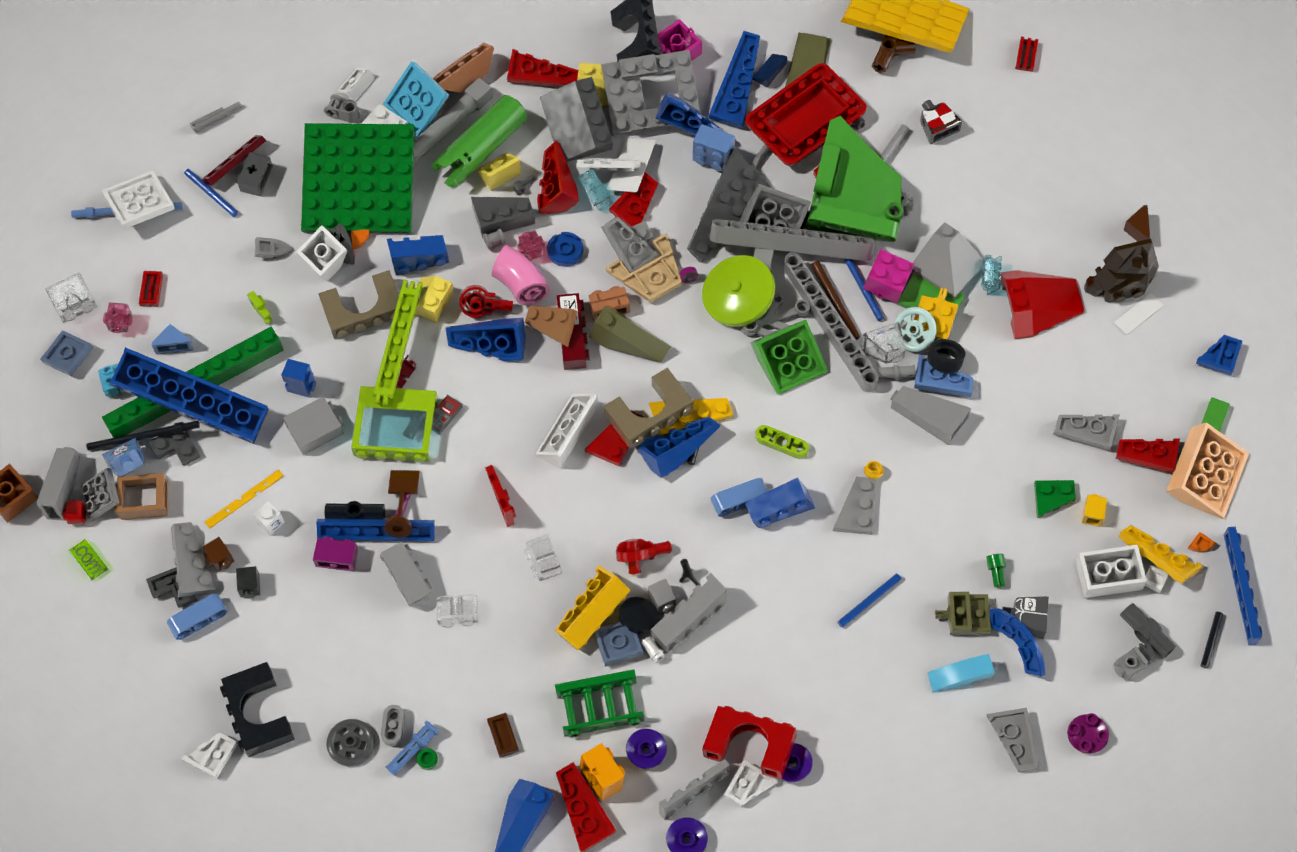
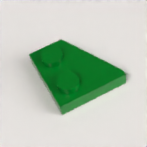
M1035 480L1034 482L1037 518L1043 517L1044 514L1052 510L1059 509L1062 505H1068L1076 499L1074 480Z

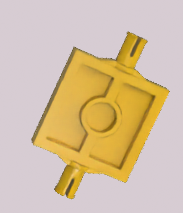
M943 287L940 288L938 298L922 295L918 306L927 310L933 316L937 328L935 339L949 338L959 307L958 304L945 300L948 289ZM916 314L914 320L919 321V315ZM923 323L924 331L929 330L928 323ZM915 326L912 327V332L914 333L916 332Z

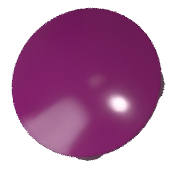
M1094 713L1077 716L1068 726L1067 735L1069 742L1076 750L1082 753L1092 754L1099 752L1108 742V728L1104 721Z

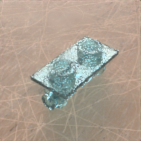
M985 255V258H983V270L986 272L982 273L981 286L983 290L987 291V295L1000 289L1002 256L994 259L992 255Z

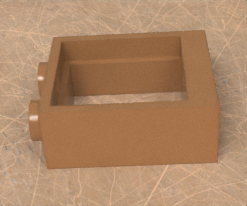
M164 473L117 477V484L115 486L119 504L114 506V511L121 520L168 516V480ZM156 484V505L125 507V487Z

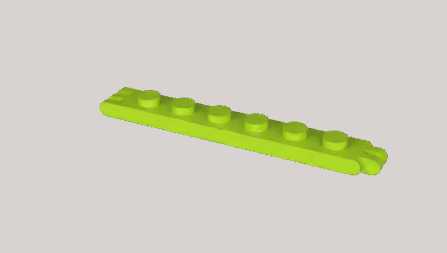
M403 280L373 396L376 397L375 404H380L381 398H384L383 405L387 406L389 399L392 400L394 397L422 290L421 282H418L417 288H415V281H411L410 286L407 287L408 280Z

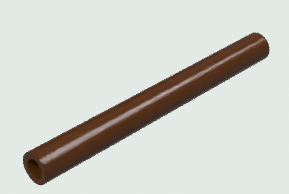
M819 261L813 262L811 266L832 305L855 340H858L860 335Z

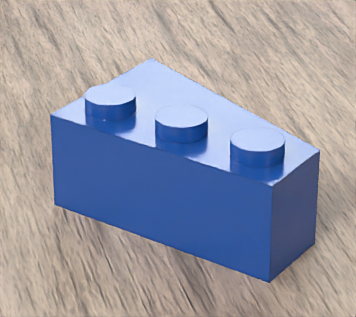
M443 235L420 236V240H410L409 237H404L403 241H393L392 238L387 239L395 275H406L409 272L423 271L430 267L443 266L449 263Z
M798 477L745 502L751 519L758 528H764L774 522L815 509L808 489Z

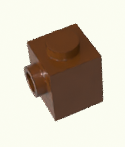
M220 537L202 547L207 555L204 559L209 567L212 568L214 566L217 572L229 568L235 562Z

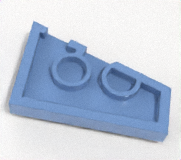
M919 354L914 389L971 398L973 377L959 371L954 373L940 372L928 363L925 356Z

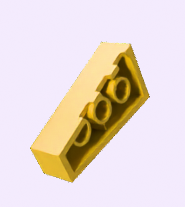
M600 565L595 569L597 574L594 579L589 578L585 584L588 588L584 594L578 595L575 599L574 609L567 611L555 629V632L576 650H579L587 643L590 636L600 628L603 621L613 613L616 606L626 598L630 591L617 576Z

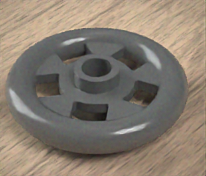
M346 719L337 723L330 730L326 742L327 751L330 757L338 764L356 766L371 756L375 747V735L371 727L365 722L358 719ZM346 728L348 733L341 737L339 732ZM356 728H359L363 731V734L361 736L354 733ZM349 739L354 740L353 744L351 745L347 744V741ZM362 741L367 743L365 750L359 749ZM340 742L342 749L336 751L335 743ZM346 752H355V757L346 758Z

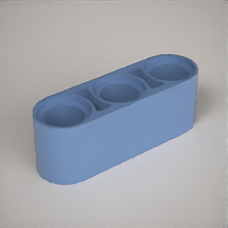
M756 478L718 492L710 499L717 515L723 517L747 508L745 502L768 492L763 479Z
M212 594L173 615L167 620V624L175 639L181 640L225 616L227 609L220 596Z

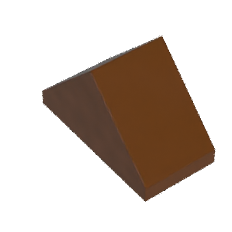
M1143 205L1126 221L1123 229L1137 242L1150 239L1148 205Z

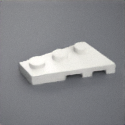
M585 158L577 160V167H589L590 170L606 168L609 171H617V168H624V171H635V168L641 167V160Z

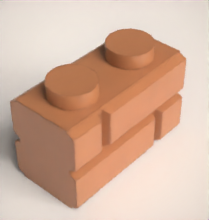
M614 286L607 291L596 290L588 295L594 321L597 320L603 308L608 305L621 314L630 313V303L625 287Z

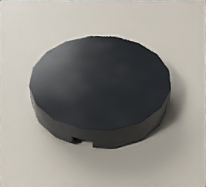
M631 597L623 601L619 608L618 618L623 626L629 628V631L642 634L651 631L656 625L658 611L651 601L642 597Z

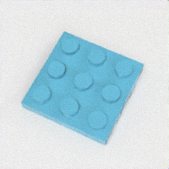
M411 61L383 105L406 120L408 124H414V135L418 137L428 128L449 97V94L416 62Z

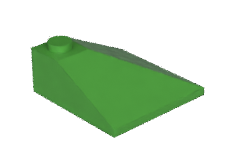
M806 319L750 342L758 362L777 394L828 372Z

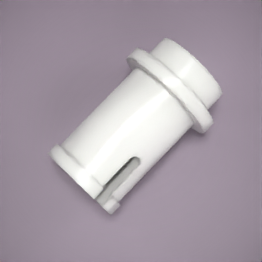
M647 637L641 642V646L650 655L651 661L658 663L665 657L664 651L658 648L651 637Z

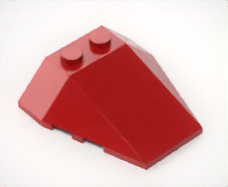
M1020 270L1000 272L998 274L1002 290L1007 292L1012 312L1011 327L1014 339L1034 337L1045 329L1049 330L1062 321H1068L1084 313L1078 285L1074 278Z

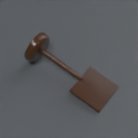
M391 470L388 494H400L397 516H393L385 522L384 530L389 536L403 538L411 533V522L407 518L402 517L404 495L417 494L420 470Z

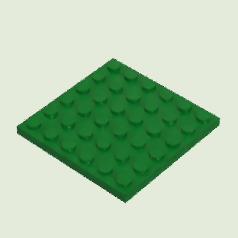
M305 123L301 231L316 232L321 225L327 230L335 229L341 223L347 232L369 230L371 233H412L414 124Z

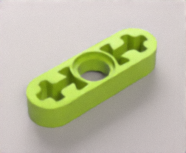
M761 425L756 429L755 438L758 443L797 459L807 456L809 447L805 440L767 425ZM767 432V436L762 438L761 434ZM779 438H784L787 440V444L780 446L776 441ZM799 446H802L803 450L797 452V448H799Z

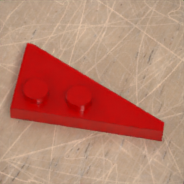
M493 465L485 467L506 526L514 525L513 518L516 517L515 510L508 502L510 500L506 489L503 490Z

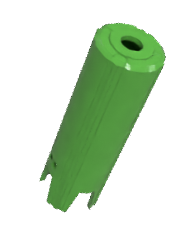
M503 95L432 164L434 172L441 167L446 168L451 165L454 170L444 183L451 188L455 185H460L527 120L526 110L522 104L510 95Z

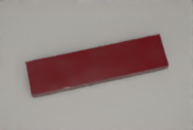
M255 135L203 177L202 180L207 185H213L249 155V152L252 153L266 142V139L261 135Z

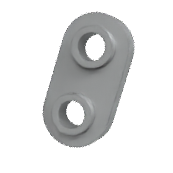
M398 705L388 706L383 713L381 738L388 746H395L402 739L404 712ZM393 714H397L398 717L396 719H391ZM390 734H395V738L389 739L388 737Z

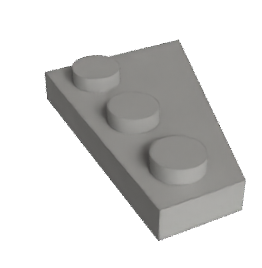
M615 217L601 226L618 258L629 273L641 268L660 255L648 246V243L639 238L619 217Z
M1113 414V416L1059 415L1053 435L1110 451L1120 414Z
M868 477L855 478L834 525V532L872 535L876 479Z
M1027 708L986 714L1018 772L1039 769Z

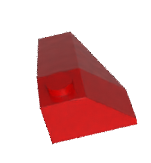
M555 141L544 151L542 170L544 171V176L539 183L542 186L541 194H538L537 197L538 212L540 214L567 212L579 202L577 186L558 141Z

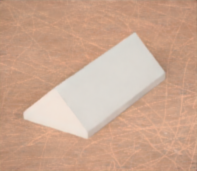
M595 393L572 394L535 455L562 468L598 408L597 395Z

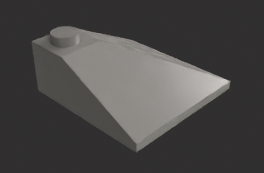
M758 184L739 222L800 229L811 201Z
M944 222L913 261L914 267L912 271L938 289L941 287L948 289L947 295L955 299L985 267L986 262L958 230Z

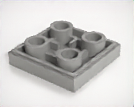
M105 468L81 485L88 520L94 521L119 504L112 469Z

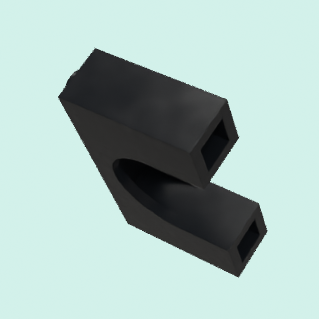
M625 0L610 11L612 26L626 31L636 23L639 24L634 41L616 55L617 62L621 59L652 54L660 55L653 0Z
M268 662L221 679L223 686H220L223 698L227 697L229 704H226L229 716L233 715L235 722H232L235 734L239 733L241 740L238 741L241 752H245L248 757L295 740L286 716L264 724H253L244 718V706L251 696L277 686Z

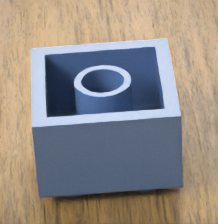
M701 124L693 140V161L700 165L712 167L716 171H723L731 149L735 148V136Z

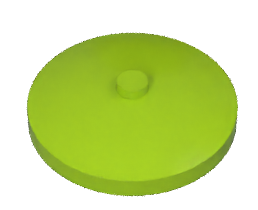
M738 255L727 258L717 264L705 279L702 289L704 307L709 315L722 325L740 327L751 324L761 318L771 306L775 296V280L769 268L755 257Z

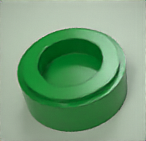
M425 748L418 753L417 762L422 769L431 770L437 765L438 757L434 750Z

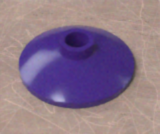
M653 729L637 730L629 737L626 744L628 759L632 764L642 769L658 766L664 760L667 753V744L664 737ZM649 748L650 752L648 754L643 753V749Z
M794 743L782 777L783 781L798 782L806 778L811 772L813 766L812 756L803 745ZM795 763L796 767L790 768L789 764Z
M689 817L674 821L666 834V843L671 852H703L708 842L707 831L703 824ZM689 837L691 841L690 843H684L683 839Z

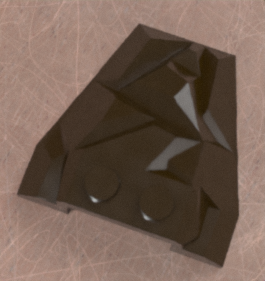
M1151 238L1114 247L1103 260L1105 265L1102 269L1100 266L1095 269L1096 276H1089L1087 278L1084 290L1095 297L1103 295L1104 300L1108 303L1122 302L1131 297L1139 298L1145 294L1159 268Z

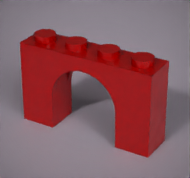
M718 706L702 747L703 756L721 762L725 759L730 742L736 735L746 731L757 732L768 742L761 764L762 774L782 780L797 737L796 728L789 723H777L771 718H760L747 711L739 712L730 706Z

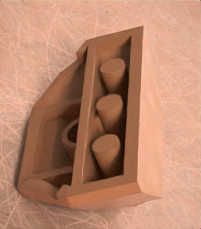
M487 43L480 44L479 47L472 49L439 72L433 80L445 90L458 93L464 92L478 78L482 79L488 73L494 47Z

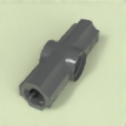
M1134 603L1127 606L1120 614L1134 629L1136 637L1142 643L1149 644L1162 659L1175 649L1176 646L1162 633V629L1157 621L1153 618H1148Z

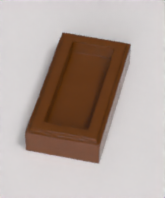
M506 712L488 718L487 722L499 758L519 752Z

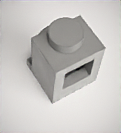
M1135 646L1131 651L1118 658L1113 666L1117 675L1127 681L1144 670L1149 662Z

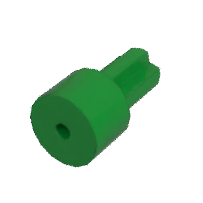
M1004 554L986 556L988 570L992 571L994 587H1004L1006 585L1003 568L1006 567Z

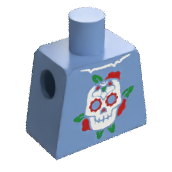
M136 438L102 454L109 469H112V473L118 477L144 465V453Z

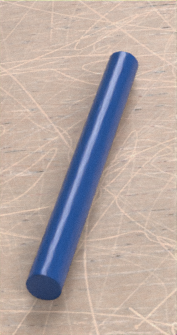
M190 169L185 170L184 174L232 217L238 214L237 210Z
M845 259L846 265L877 321L883 320L884 316L872 294L863 289L865 282L853 260Z
M896 573L838 621L839 626L843 628L901 580L900 575Z

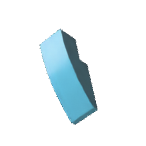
M989 654L955 662L928 672L932 692L972 685L975 681L990 679L994 675Z

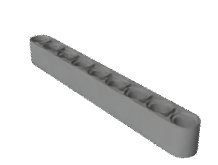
M723 219L712 220L709 238L712 242L862 261L872 260L875 240L869 237Z
M797 253L787 254L784 262L786 275L801 298L809 302L811 313L861 389L865 392H873L877 388L879 375L800 255ZM849 349V350H853L854 352L849 353V352H847L846 350ZM861 364L863 367H857L856 365ZM866 379H871L873 382H867Z

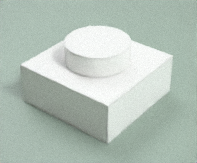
M1150 565L1146 573L1147 583L1145 586L1160 593L1169 574Z

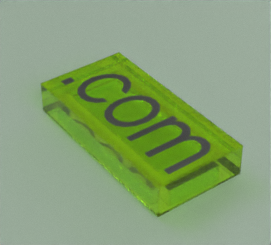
M86 539L69 550L91 580H94L108 570Z

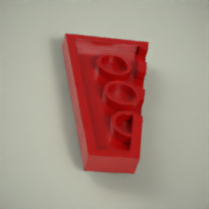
M512 49L507 82L561 88L577 81L579 70L561 64L555 65L550 63L549 60H540L534 58L531 54H521L518 50Z
M574 762L557 771L556 776L580 852H586L617 833Z

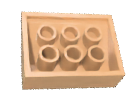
M1207 422L1193 426L1166 492L1180 502L1223 519L1249 453Z

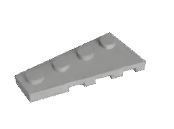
M192 522L173 524L171 533L176 556L174 562L177 566L176 582L179 585L178 597L214 593L216 586L207 562L204 559L205 557Z
M725 759L704 772L701 780L695 778L689 782L685 791L679 789L672 794L668 802L665 799L659 802V814L664 820L668 817L673 818L680 812L679 809L685 804L689 806L696 800L698 794L701 792L704 794L709 791L715 781L725 779L729 775L730 765Z

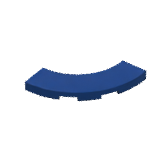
M995 607L991 608V628L1000 631L1009 639L1012 638L1019 647L1018 651L1023 660L1025 673L1041 677L1046 675L1041 650L1028 628L1007 611Z

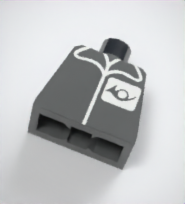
M1018 597L1015 599L1013 608L1002 607V610L1019 619L1028 628L1033 637L1044 639L1047 630L1049 597Z

